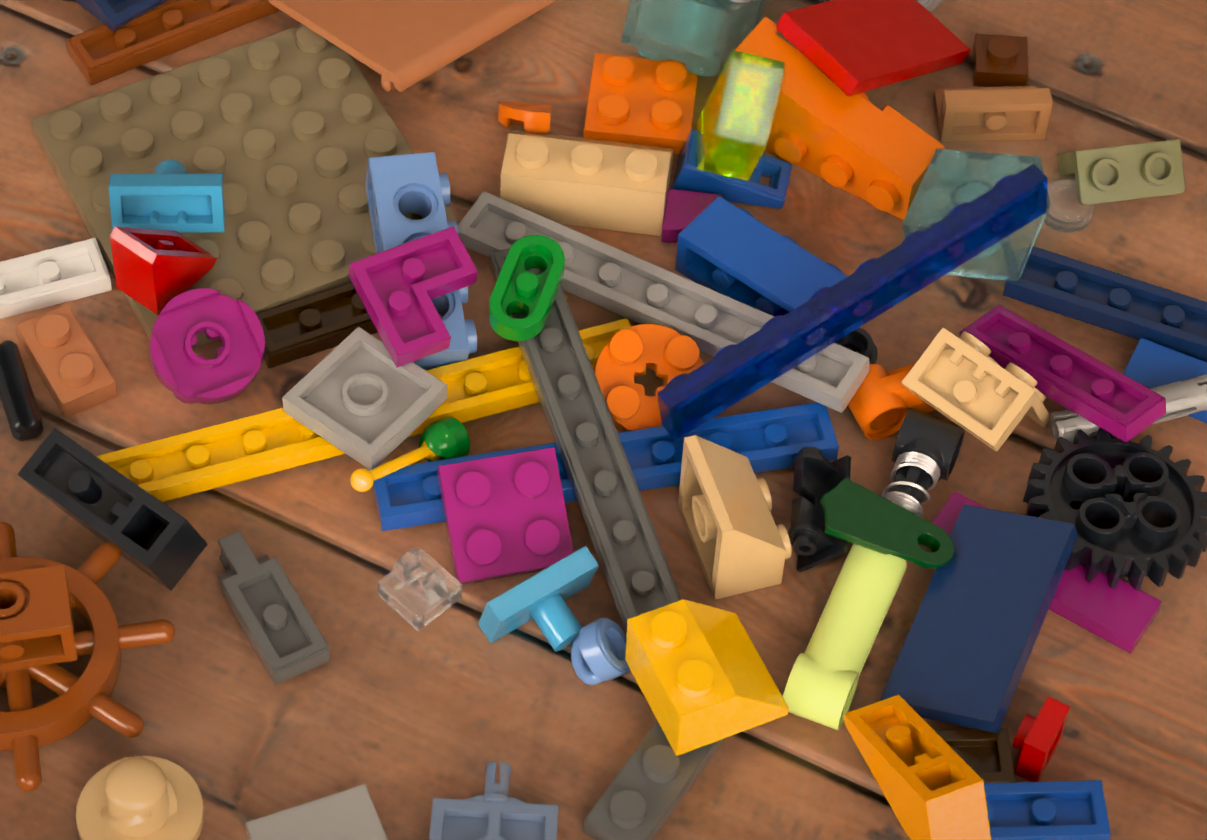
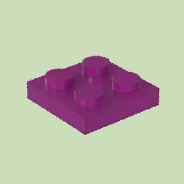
M555 447L438 466L437 476L457 585L540 572L574 553Z

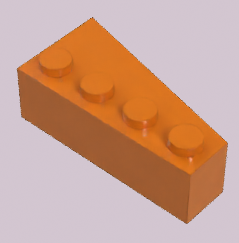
M765 16L730 56L723 128L733 132L743 140L750 141L778 155L784 161L824 179L830 185L842 188L871 203L875 208L907 221L938 183L945 146L889 105L880 110L870 103L864 92L847 96L798 49L777 35L779 31L775 27L776 23Z

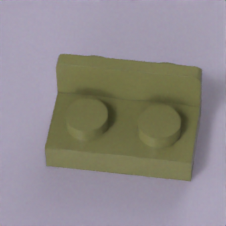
M1180 139L1057 154L1059 175L1075 174L1077 197L1081 205L1181 194L1185 191Z

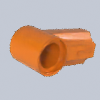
M916 363L891 371H886L882 365L870 364L869 373L847 405L864 436L869 440L885 439L900 431L904 418L910 408L924 413L936 410L908 391L901 383Z

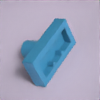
M175 160L160 162L156 166L154 174H110L108 187L112 230L114 226L168 230L178 233L225 232L223 174H187L185 166Z
M584 546L487 602L478 626L489 642L493 643L533 619L555 652L565 649L573 644L575 637L579 635L580 630L583 628L565 603V600L589 586L599 564L588 548Z

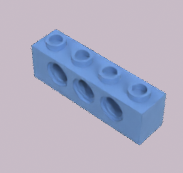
M435 152L368 158L365 189L376 254L454 226L458 233L456 221H447L445 206H450L451 201L450 183L447 173H438ZM415 213L424 219L411 220L406 218L404 214ZM467 286L431 299L438 314L442 316L441 319L451 336L449 349L413 362L422 369L429 370L468 360L469 353H476L477 335L473 319H464L462 304L468 302Z

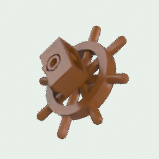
M0 522V687L7 688L9 712L0 711V751H13L17 785L23 791L31 792L36 790L42 782L38 747L54 743L69 736L83 727L93 717L128 738L137 737L142 733L144 729L143 719L135 712L110 698L121 667V650L168 643L175 635V628L170 621L165 619L118 626L111 603L103 591L96 585L119 561L121 552L109 542L102 543L76 570L68 565L45 558L17 557L14 529L9 523ZM72 610L84 619L91 630L74 632ZM92 654L88 666L80 678L56 664L78 660V656ZM39 682L60 696L43 705L34 707L32 685Z

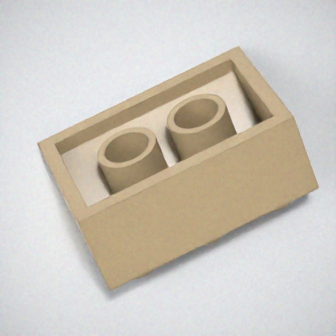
M514 130L508 133L501 170L500 198L562 225L662 236L674 148Z

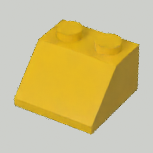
M682 599L627 619L625 660L676 756L788 715V705L736 613Z

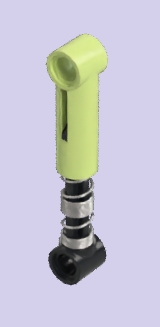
M910 408L904 418L894 446L892 462L895 465L890 474L891 483L884 488L881 496L922 518L924 512L921 504L930 500V495L927 491L933 489L939 480L947 481L953 471L963 443L965 429L956 423ZM853 543L805 653L799 654L789 675L783 693V698L789 707V713L840 730L844 723L843 714L848 713L860 673L906 571L905 559L890 554L884 555Z

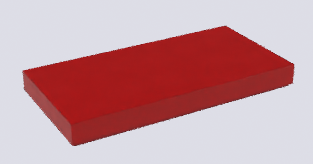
M831 0L786 11L775 26L789 42L847 96H853L962 64L971 51L969 47L917 0Z

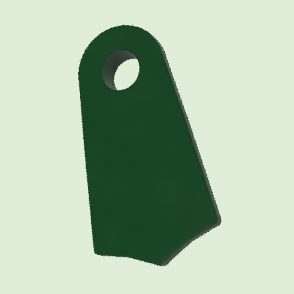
M844 478L836 488L821 498L820 504L825 516L826 534L884 555L890 554L908 560L923 568L943 567L949 563L954 554L953 541L943 529L847 478ZM919 545L928 547L932 552L923 550Z

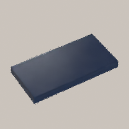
M963 505L950 535L954 544V554L948 564L936 568L880 699L882 701L900 695L922 718L998 734L1078 534L1073 523Z

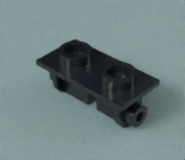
M804 447L792 461V469L794 471L793 491L799 494L800 497L792 500L791 528L788 531L790 544L793 546V551L798 554L797 570L799 572L847 553L846 540L825 533V516L820 501L823 495L836 488L844 478L850 480L851 457L849 455L829 462L822 456V452L818 448Z

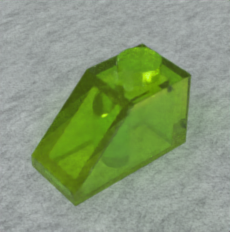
M735 50L731 51L698 119V170L749 181L767 146L784 74V62Z

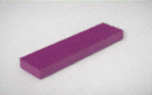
M997 305L960 331V335L963 331H966L984 343L991 350L989 356L1002 368L1005 369L1009 362L1017 365L1037 381L1035 388L1043 395L1126 443L1166 414L1165 397L1001 305Z
M955 491L932 523L943 529L950 536L963 505L986 507ZM1081 564L1069 571L1064 570L1049 610L1131 654L1158 614L1162 601L1141 590H1135L1132 585L1119 579L1116 588H1110L1107 574L1100 572L1095 579L1089 582L1086 580L1087 567Z

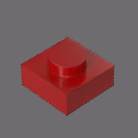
M1048 696L1037 717L1026 714L1012 747L1021 751L1015 775L1030 782H1039L1062 738L1071 706Z

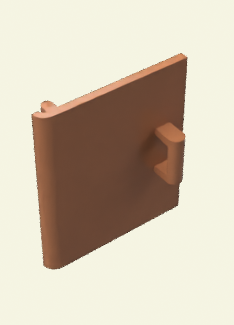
M268 0L273 6L381 75V85L387 92L394 88L400 92L404 91L556 1Z

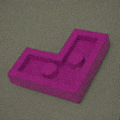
M452 226L352 262L349 265L348 275L396 368L449 349L451 336L431 299L475 284L478 270L457 231Z

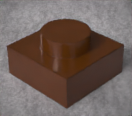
M975 33L973 44V86H1026L1028 80L1027 37Z

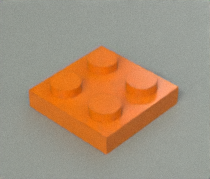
M595 53L583 138L674 148V154H680L693 125L699 63Z

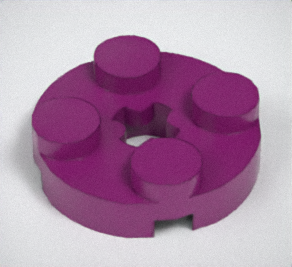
M193 289L171 299L160 312L151 332L148 347L149 358L160 382L172 391L181 402L188 404L197 402L202 404L222 403L240 395L257 376L265 349L264 331L255 312L240 299L235 301L229 296L220 294V291L215 289ZM205 333L209 340H220L222 347L216 350L215 359L207 360L204 355L197 356L192 348L198 342L196 335Z

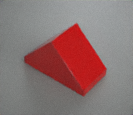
M114 226L110 235L116 287L158 316L171 299L191 288L213 268L217 260L216 257L176 231Z

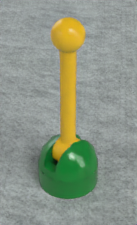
M449 416L439 419L424 429L423 434L420 436L419 448L371 470L364 468L355 470L350 477L351 486L356 491L365 492L373 486L374 481L421 459L431 462L468 456L470 452L469 435L465 427L457 419Z

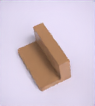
M1035 86L936 88L933 96L940 142L1045 140L1053 106L1050 88H1037Z

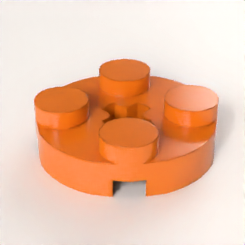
M639 324L626 330H621L612 337L597 356L593 365L595 376L615 428L619 432L690 422L701 408L705 399L707 374L705 365L700 358L699 347L693 339L680 335L669 327L656 324ZM646 368L655 370L656 376L663 380V386L656 388L654 396L645 395L644 386L636 384L634 376L642 375Z

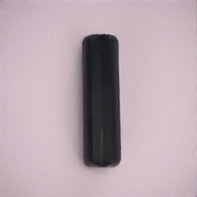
M6 340L0 344V398L13 437L19 441H25L28 438H37L42 434V418L18 346L14 342Z

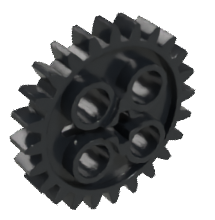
M1100 427L1094 440L1080 429L1077 430L1073 443L1063 437L1057 438L1054 451L1044 448L1039 462L1033 463L1023 497V502L1028 503L1025 515L1075 524L1078 538L1065 570L1069 571L1081 564L1087 567L1086 580L1089 582L1095 579L1099 572L1107 574L1110 588H1116L1120 577H1127L1133 588L1140 590L1144 576H1148L1155 585L1161 587L1164 584L1167 573L1177 579L1182 578L1186 566L1196 567L1201 553L1207 549V492H1201L1205 482L1204 476H1187L1191 461L1189 459L1177 462L1170 460L1173 447L1170 445L1163 447L1159 451L1152 449V437L1150 435L1143 437L1139 444L1131 442V440L1126 443L1121 439H1111L1109 433Z

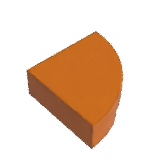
M498 101V121L506 127L524 125L526 132L547 134V132H550L552 103Z

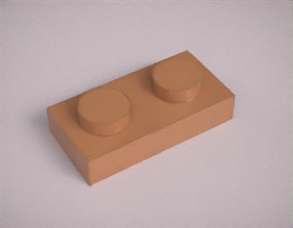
M68 304L16 325L19 342L65 418L117 397L116 382Z

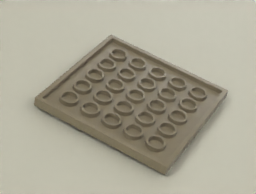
M303 24L31 119L33 134L91 237H96L101 254L114 278L115 272L110 235L112 233L108 187L110 174H154L156 166L165 160L180 162L185 166L187 174H223L225 232L179 233L217 258L213 268L187 291L199 288L219 290L220 294L229 296L235 301L240 299L249 305L255 313L352 282L348 275L350 263L376 254L365 189L368 158L414 154L352 57ZM445 206L447 221H456L458 226L460 222L450 207ZM415 213L404 214L406 218L411 220L424 219ZM123 292L150 340L153 325L159 316ZM205 333L196 335L198 342L194 348L215 340H209Z

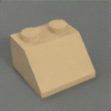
M697 435L685 437L678 509L714 600L781 584L785 559L791 557V544L785 526L783 524L776 525L770 512L772 509L771 495L765 479H756L748 457Z

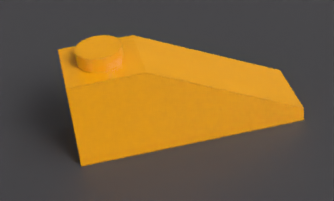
M900 695L843 714L845 726L903 830L911 840H991L983 779Z

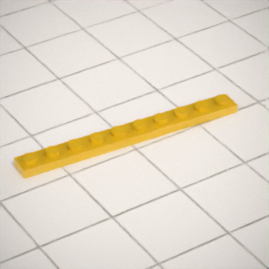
M628 318L579 330L592 368L597 356L617 332L631 327ZM520 346L425 370L447 384V400L408 437L423 433L429 424L447 416L463 423L539 403L540 400ZM283 408L96 457L161 502L346 453L283 412Z

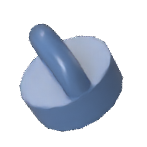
M599 618L584 626L580 630L579 635L575 637L571 649L572 665L577 677L585 684L596 685L603 681H612L630 670L625 660L626 635L619 625L608 618Z

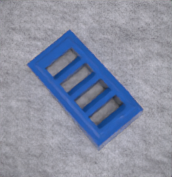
M691 129L679 154L671 189L722 195V198L729 202L781 209L785 203L792 164ZM739 174H748V178L740 177ZM761 176L770 177L769 186L760 184Z

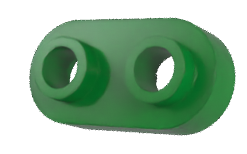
M529 235L520 238L510 247L489 300V322L492 329L499 336L512 341H524L535 337L544 328L564 276L565 256L557 242L546 236ZM537 268L542 270L543 273L535 275L532 272H527V270ZM519 313L526 318L515 319L509 317V315Z

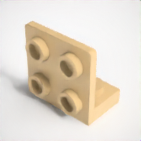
M942 328L901 382L908 391L996 452L1025 415L1042 427H1046L1050 421V415L1043 405L1046 397L1035 388L1037 381L1031 375L1009 362L1005 369L1002 368L989 356L991 350L970 333L963 331L958 338L945 328Z

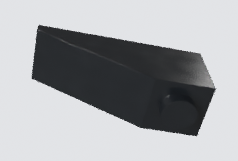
M56 428L52 430L17 474L103 542H109L121 552V556L170 591H172L208 545L187 519Z

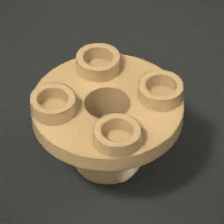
M153 756L124 757L102 768L84 786L76 807V822L81 840H197L204 822V807L200 789L185 769L169 760Z

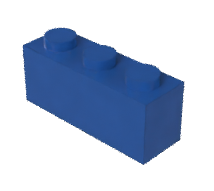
M720 196L678 234L675 270L695 283L822 338L847 315L852 284L851 278L843 274L835 265L822 261L800 247L792 238L779 234L755 219L747 210L736 207Z

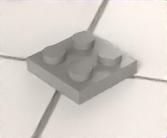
M357 327L282 397L283 412L371 470L376 468L447 400V384L413 362L396 368L384 343L360 327Z

